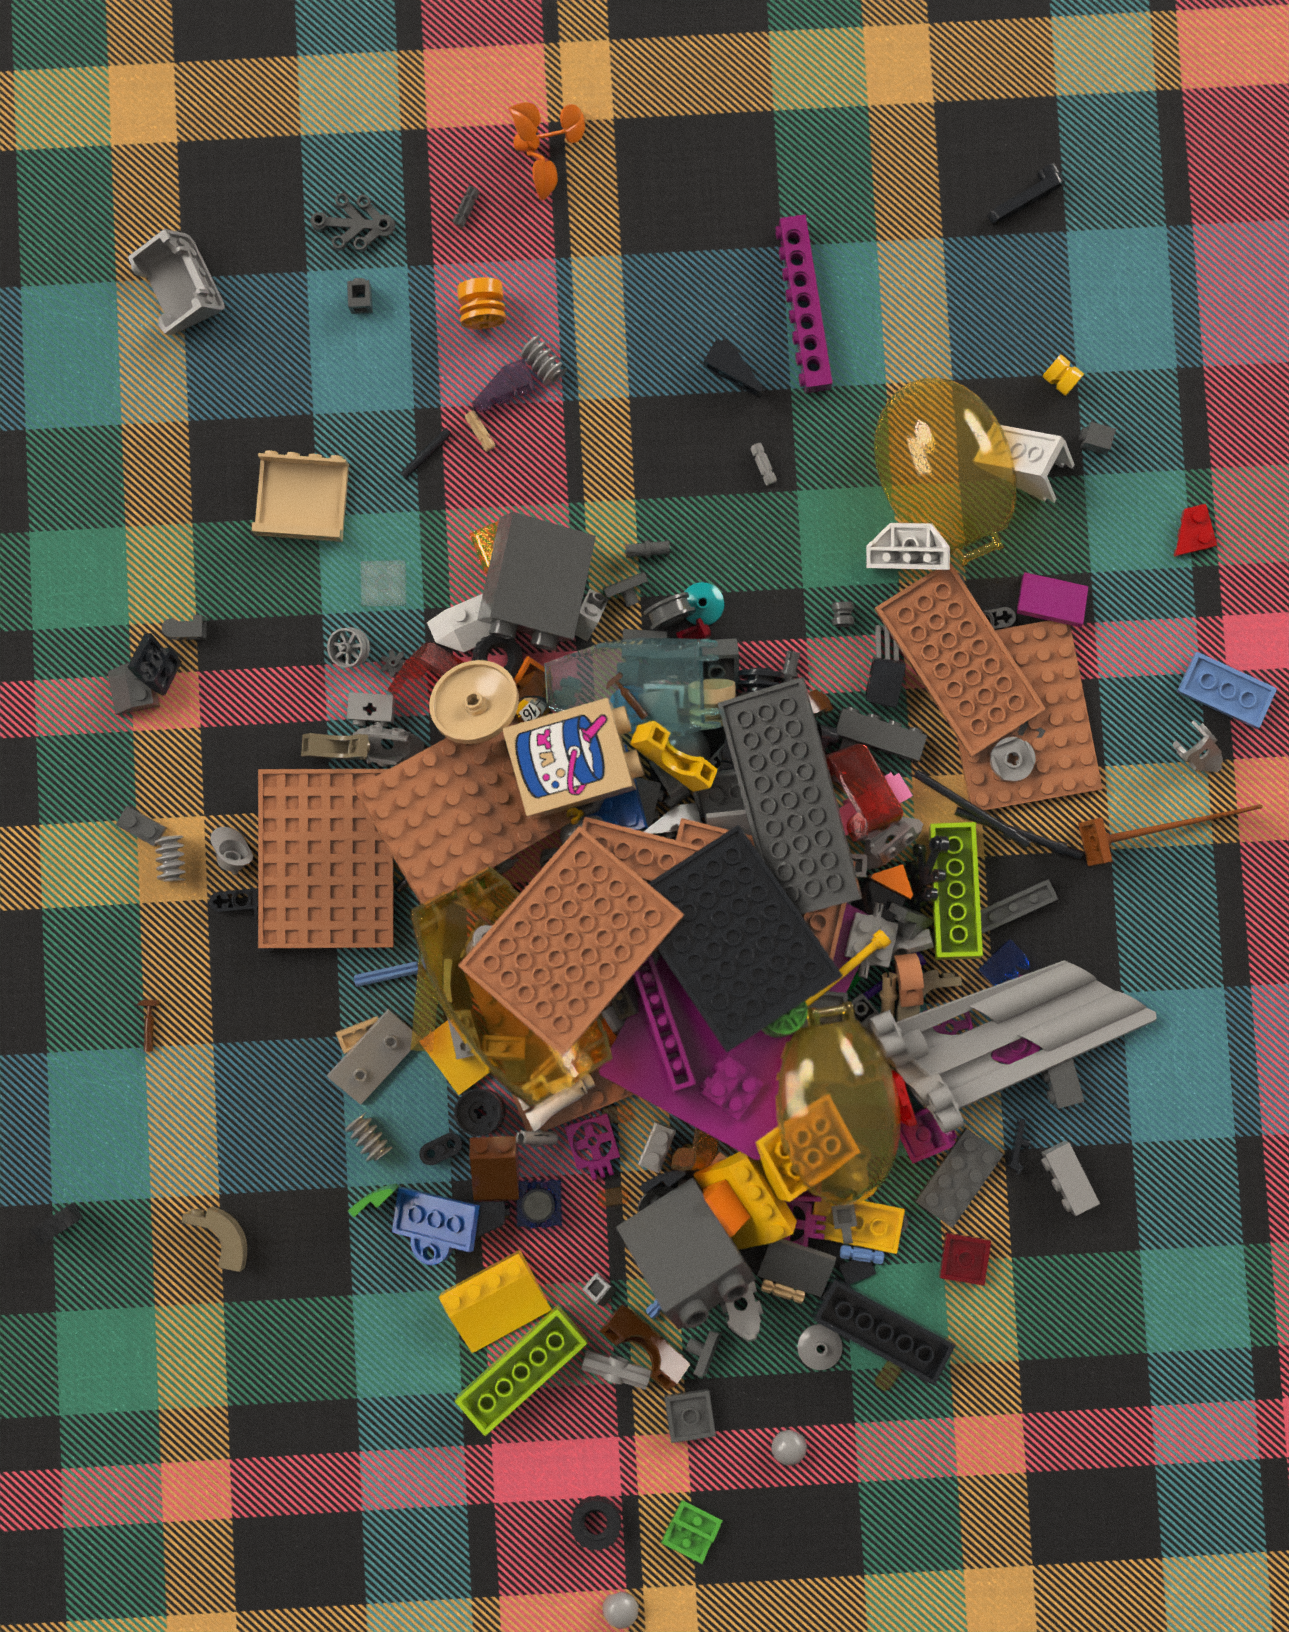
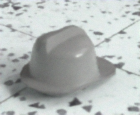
M219 827L211 833V844L216 852L218 865L222 869L231 871L233 875H236L239 870L252 861V851L240 832L230 827Z

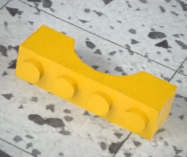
M655 720L637 725L630 742L631 746L691 791L696 792L711 788L718 770L703 757L690 756L675 749L668 741L670 732Z

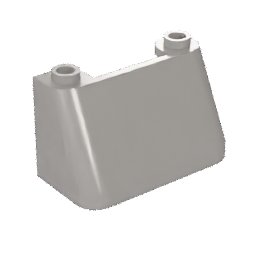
M163 229L128 256L132 271L137 276L148 278L164 314L159 316L158 325L164 334L174 335L218 314L225 308L194 240L188 234Z

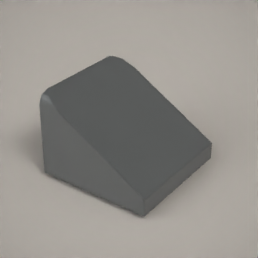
M597 1272L582 1289L596 1304L602 1307L617 1291L611 1283Z

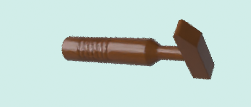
M619 672L607 682L606 689L615 683L621 690V695L634 709L640 719L643 720L648 716V713L629 689L623 687L619 682L624 676Z
M142 1000L137 1005L147 1006V1015L144 1022V1052H152L154 1027L152 1006H159V1000Z

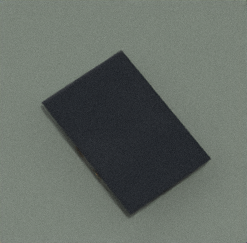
M851 1260L839 1265L845 1282L849 1285L876 1274L871 1260L870 1262Z

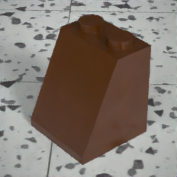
M516 1136L470 1138V1168L474 1202L519 1200V1153Z

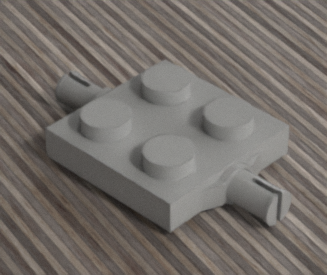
M875 902L872 915L854 913L844 957L852 959L871 943L872 935L879 929L890 939L891 944L885 949L875 950L861 962L858 977L865 979L868 978L870 966L877 965L889 968L899 924L886 921L881 917L884 906L882 903Z

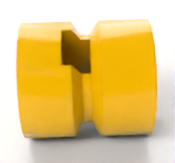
M1060 355L1042 377L1050 384L1056 383V389L1066 396L1082 378L1084 373L1076 366L1070 367V361L1063 355Z

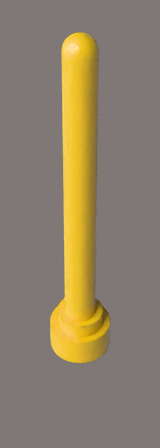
M880 929L874 933L871 943L839 969L843 976L806 1000L807 1007L875 950L885 949L890 945L891 941L887 935Z

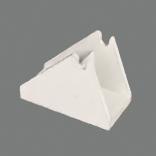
M993 423L973 459V462L980 469L1042 501H1046L1048 498L1053 503L1056 501V496L1047 477L1053 464L1064 467L1066 464L1071 469L1075 465L1066 441L1061 436Z

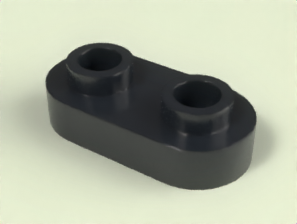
M454 1132L446 1133L424 1144L420 1149L419 1157L424 1164L435 1165L457 1154L463 1145L462 1138ZM448 1140H454L456 1143L455 1147H449ZM429 1149L435 1151L434 1157L428 1156L427 1152Z

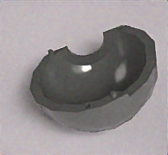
M682 722L680 725L665 728L670 732L668 741L675 749L690 756L703 757L705 760H709L711 752L710 743L703 732L696 726Z

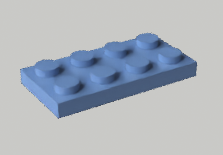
M1195 652L1177 693L1258 729L1262 724L1277 688L1204 654Z

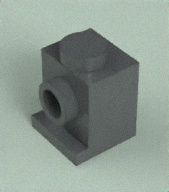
M355 278L353 281H347L348 308L351 314L373 313L370 281L364 278ZM360 294L365 295L364 298H357Z

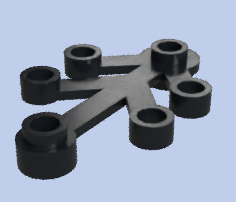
M937 835L931 838L929 842L931 853L927 863L925 857L926 846L924 844H914L912 852L914 857H918V863L908 862L905 866V872L907 875H911L913 893L912 898L907 899L908 905L915 911L925 908L927 901H936L938 898V890L936 888L928 887L925 889L926 885L943 883L945 881V871L943 869L933 870L939 853L946 854L949 850V839L947 836Z

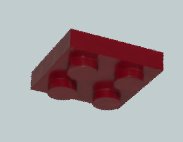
M945 1232L939 1278L985 1286L991 1240Z

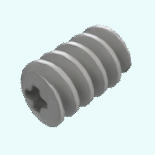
M537 335L525 344L521 357L527 359L526 363L529 366L532 365V371L538 372L537 377L543 379L544 385H550L558 381L565 374L567 368L560 371L563 363H554L557 356L549 357L552 350L549 348L544 351L543 348L546 342L538 344L537 342L541 336Z
M182 835L164 836L155 840V844L161 846L155 850V853L162 855L156 858V862L163 864L156 868L157 871L163 872V874L157 876L158 880L164 882L186 880L179 877V875L186 873L185 870L179 869V866L184 865L185 862L178 860L179 857L184 856L183 852L178 851L184 844L177 842V840L183 838Z
M365 1112L350 1123L345 1132L353 1131L350 1139H359L355 1146H364L360 1153H369L366 1158L367 1162L376 1161L393 1147H384L388 1140H379L382 1132L374 1133L377 1125L369 1126L372 1118L364 1119Z

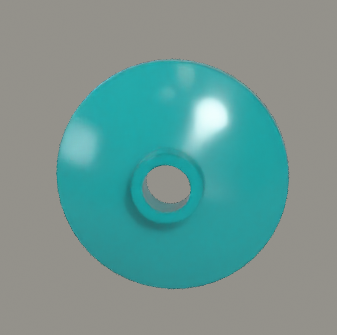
M700 582L689 586L684 591L689 594L687 600L690 606L696 609L693 615L686 618L690 623L696 625V619L701 618L704 624L710 625L720 618L724 610V599L718 588L712 584ZM704 599L706 600L707 604L705 606H700L698 603L699 600Z

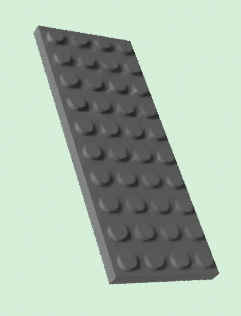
M801 677L719 702L718 707L755 849L799 913L805 914L862 899L805 679Z

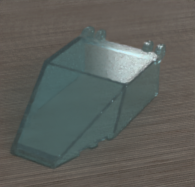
M641 637L602 642L546 662L544 666L547 707L560 712L608 697L613 704V708L625 706L632 732L629 733L634 734L637 725L654 720L668 730L670 736H686L700 730L720 728L721 722H705V715L720 714V709L704 708L703 661L718 660V655H702V647L715 648L718 646V642L710 639ZM619 672L624 675L619 682L623 687L629 689L648 713V716L643 720L640 719L634 709L621 695V690L615 683L606 689L607 682Z

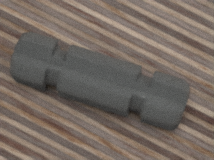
M469 186L467 188L466 196L463 197L457 210L458 214H455L453 218V224L459 228L464 227L466 218L469 217L475 204L474 201L477 200L479 189Z

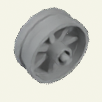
M353 627L337 629L329 637L327 651L331 661L337 666L343 668L355 667L364 663L368 658L370 644L366 634L360 629ZM345 631L352 632V635L349 640L347 638ZM340 636L342 637L343 643L338 642ZM356 637L359 640L360 644L354 642ZM345 653H346V662H344V661L340 658V657H341L342 655H344ZM351 654L357 659V660H356L354 663H352V664H351Z

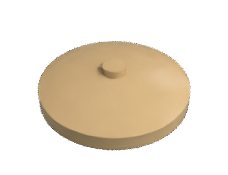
M484 660L469 661L453 667L436 683L430 697V715L437 729L448 739L462 744L481 743L494 738L503 732L502 728L508 727L518 709L519 693L512 676L502 666Z

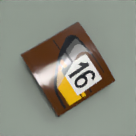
M533 671L517 683L519 687V704L514 718L518 723L547 716L554 706L537 672Z

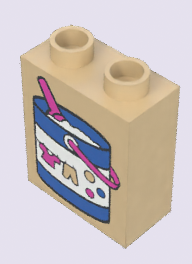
M608 697L502 728L526 816L533 820L637 790L634 778L644 775L637 749L626 752L621 736L632 732L625 706L613 708V704Z

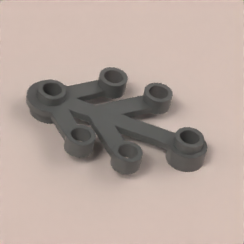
M339 193L335 201L337 206L344 209L352 219L326 217L324 213L317 212L312 215L310 220L313 229L317 232H324L328 227L350 228L342 236L337 235L333 237L332 245L338 251L343 250L346 244L364 229H370L371 231L364 238L357 237L354 240L353 244L358 252H364L367 246L377 237H387L395 230L394 220L389 215H380L371 205L367 195H360L357 198V204L360 209L366 210L373 220L363 219L349 203L348 196L344 193ZM341 198L346 199L345 203L343 204L339 203V200ZM362 200L368 201L366 205H361L360 202ZM317 218L323 219L321 223H316L315 221ZM382 222L388 223L385 228L380 227ZM338 240L343 241L340 246H336L335 243ZM364 242L363 247H357V244Z

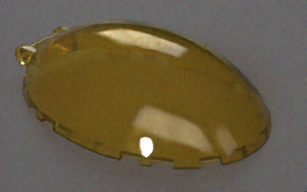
M938 377L922 378L906 384L887 401L880 414L875 431V463L881 486L890 505L902 523H933L949 545L950 555L956 552L960 564L964 567L968 565L969 561L998 549L999 551L1004 549L998 532L1008 528L1017 499V476L1009 443L991 409L967 387L952 380ZM992 536L994 541L966 554L963 553V548Z
M846 1001L838 1006L820 1009L810 1007L807 1009L808 1026L800 1027L790 1042L786 1043L781 1059H783L781 1071L777 1073L776 1080L779 1081L778 1095H776L778 1129L784 1152L788 1154L793 1166L791 1168L794 1173L799 1175L804 1182L803 1185L813 1195L824 1199L825 1202L837 1205H851L864 1201L881 1187L893 1166L898 1150L901 1127L898 1093L888 1061L879 1044L867 1028L855 1019L852 1003ZM840 1014L843 1016V1021L820 1024L819 1018Z

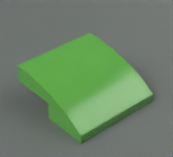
M395 1183L372 1191L360 1199L348 1212L355 1217L370 1202L377 1208L399 1186Z
M681 1500L666 1529L661 1544L702 1564L711 1543L714 1542L722 1520Z

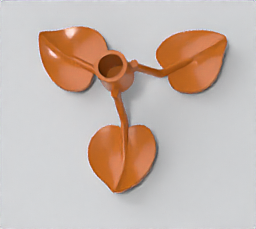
M529 102L517 103L508 108L518 133L514 137V147L518 152H527V156H534L539 159L534 162L532 173L538 197L542 201L555 189L558 175L552 161H545L543 156L534 152L540 145L539 139L565 133L566 140L569 143H576L584 134L585 119L579 107L569 104L561 111L560 122L563 127L562 130L536 135L538 133L537 127L541 122L538 108Z

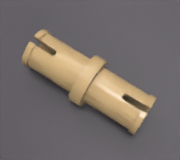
M886 972L882 975L880 1014L891 1010L890 1013L894 1017L895 1000L898 996L896 992L897 975L889 972L888 978Z

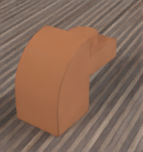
M917 954L894 955L895 974L897 975L901 1007L924 1005V982Z

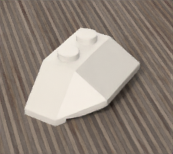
M890 523L866 546L867 568L950 569V547L933 523Z
M483 594L448 608L427 622L437 644L465 653L474 649L477 642L481 641L483 637L490 635L491 624L477 620Z

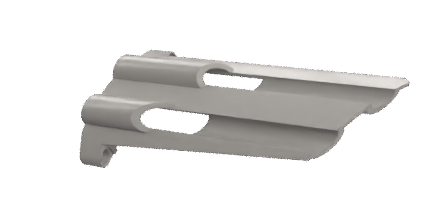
M1061 961L895 1022L890 1013L891 1010L869 1018L879 1051L888 1063L902 1076L917 1101L932 1113L937 1124L945 1134L965 1125L959 1109L1156 1021V1012L1147 1008L1136 999L1107 987L1084 969L1067 961ZM972 1009L992 1019L959 1035H945L933 1029L934 1026ZM1021 1038L1027 1039L1043 1049L1009 1065L998 1063L991 1058L992 1051Z

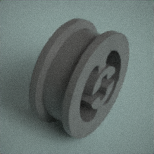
M688 592L668 597L644 611V615L649 616L653 624L650 627L652 631L672 626L696 612L695 607H691L687 600L689 597Z

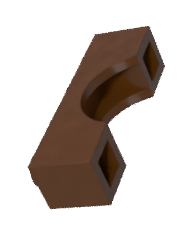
M623 1304L613 1311L600 1329V1332L616 1346L624 1342H633L644 1348L652 1364L651 1377L667 1391L678 1384L690 1366V1363L683 1354L676 1352L664 1338L659 1337L651 1330L647 1323L642 1322L634 1315L631 1309Z

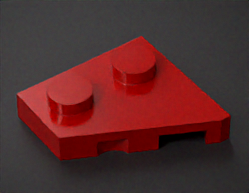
M1202 504L1184 509L1180 520L1181 527L1178 530V541L1174 550V557L1216 547L1217 542L1207 505Z
M894 1070L885 1072L890 1105L895 1107L896 1117L908 1127L917 1125L906 1090L905 1080Z

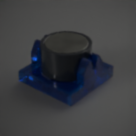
M561 1179L519 1180V1200H516L517 1227L547 1228L549 1226L562 1225Z

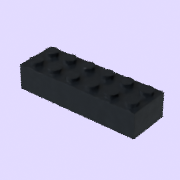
M834 1276L831 1277L811 1315L815 1322L934 1386L955 1347L951 1339Z

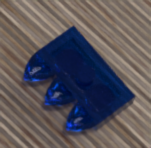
M1008 939L977 970L992 986L1006 982L1004 976L1009 979L1019 977L1015 965L1021 969L1029 970L1030 963L1027 956L1011 939Z

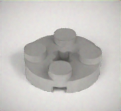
M1008 737L999 741L990 752L991 768L1003 781L1016 782L1026 778L1031 773L1036 761L1032 746L1017 737ZM1010 753L1018 757L1014 766L1012 763L1007 762L1008 754Z

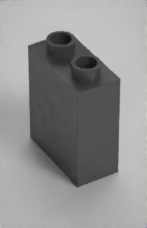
M511 512L500 517L477 620L491 624L489 634L499 638L514 640L517 631L532 635L530 645L540 649L556 651L558 642L574 640L596 536L517 512Z
M693 1177L616 1227L662 1311L678 1330L684 1326L686 1328L699 1326L708 1318L710 1309L722 1301L730 1303L739 1300L747 1293L748 1284L756 1280L732 1238L729 1237L705 1201L702 1190Z

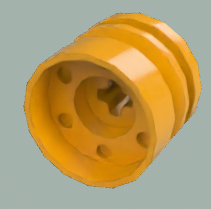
M482 277L459 283L457 293L459 304L463 305L459 309L461 325L468 329H489L498 327L506 322L505 306L501 302L504 296L500 280Z

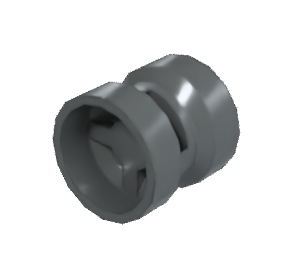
M853 602L832 603V611L834 612V618L832 619L833 627H849L854 625V618L852 617V611L854 610Z

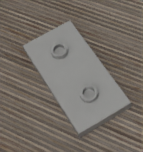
M387 1009L328 1073L327 1077L361 1105L422 1038L393 1012Z

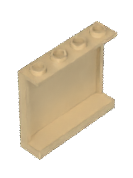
M276 451L258 453L261 461L255 522H252V532L256 536L343 542L349 473L347 460L338 455L322 458L319 454H309L307 457L300 456L299 453L287 452V455H279Z

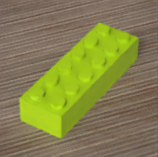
M976 822L930 824L929 842L931 838L937 835L947 836L949 839L948 852L946 854L939 853L933 870L943 869L946 873L943 883L932 884V888L938 890V898L936 901H933L935 960L981 959L983 949Z
M558 1304L457 1395L455 1403L481 1433L486 1436L588 1343V1338Z

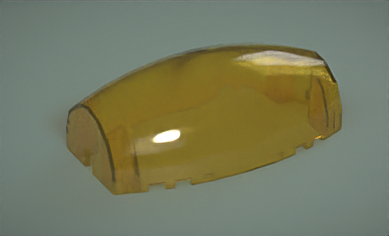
M488 866L458 883L455 887L456 889L451 893L446 894L444 891L411 910L410 917L416 945L425 972L452 1026L482 1065L509 1092L532 1110H535L593 1075L612 1059V1053L606 1030H604L600 1019L601 1014L565 1056L562 1057L458 966L467 956L466 947L472 940L475 930L482 925L493 926L520 895L511 886L512 883Z

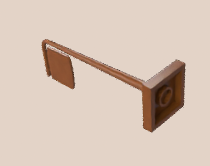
M1259 804L1114 834L1106 833L1102 817L1081 822L1078 825L1087 864L1092 866L1112 861L1109 848L1111 843L1257 810L1263 806Z

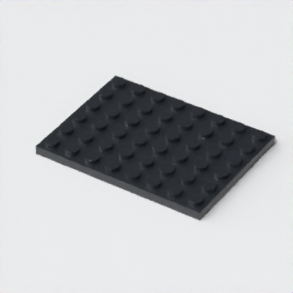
M739 825L648 883L684 914V917L656 949L726 1053L843 976Z

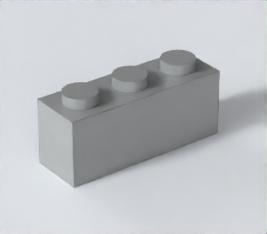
M1063 1141L1041 1152L1043 1156L1041 1162L1045 1170L1051 1172L1054 1178L1051 1182L1055 1190L1061 1192L1064 1198L1061 1202L1067 1212L1077 1216L1100 1204L1069 1142Z

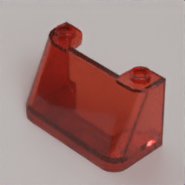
M854 744L825 755L830 777L836 775L857 814L848 819L846 825L853 842L872 839L902 819L903 809L871 752L865 745Z

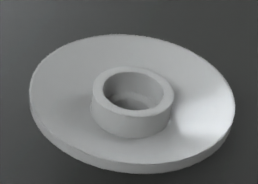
M815 1324L806 1328L800 1335L797 1345L798 1353L803 1363L815 1370H825L834 1366L840 1359L842 1341L838 1333L821 1324ZM819 1345L825 1346L823 1352L817 1351Z

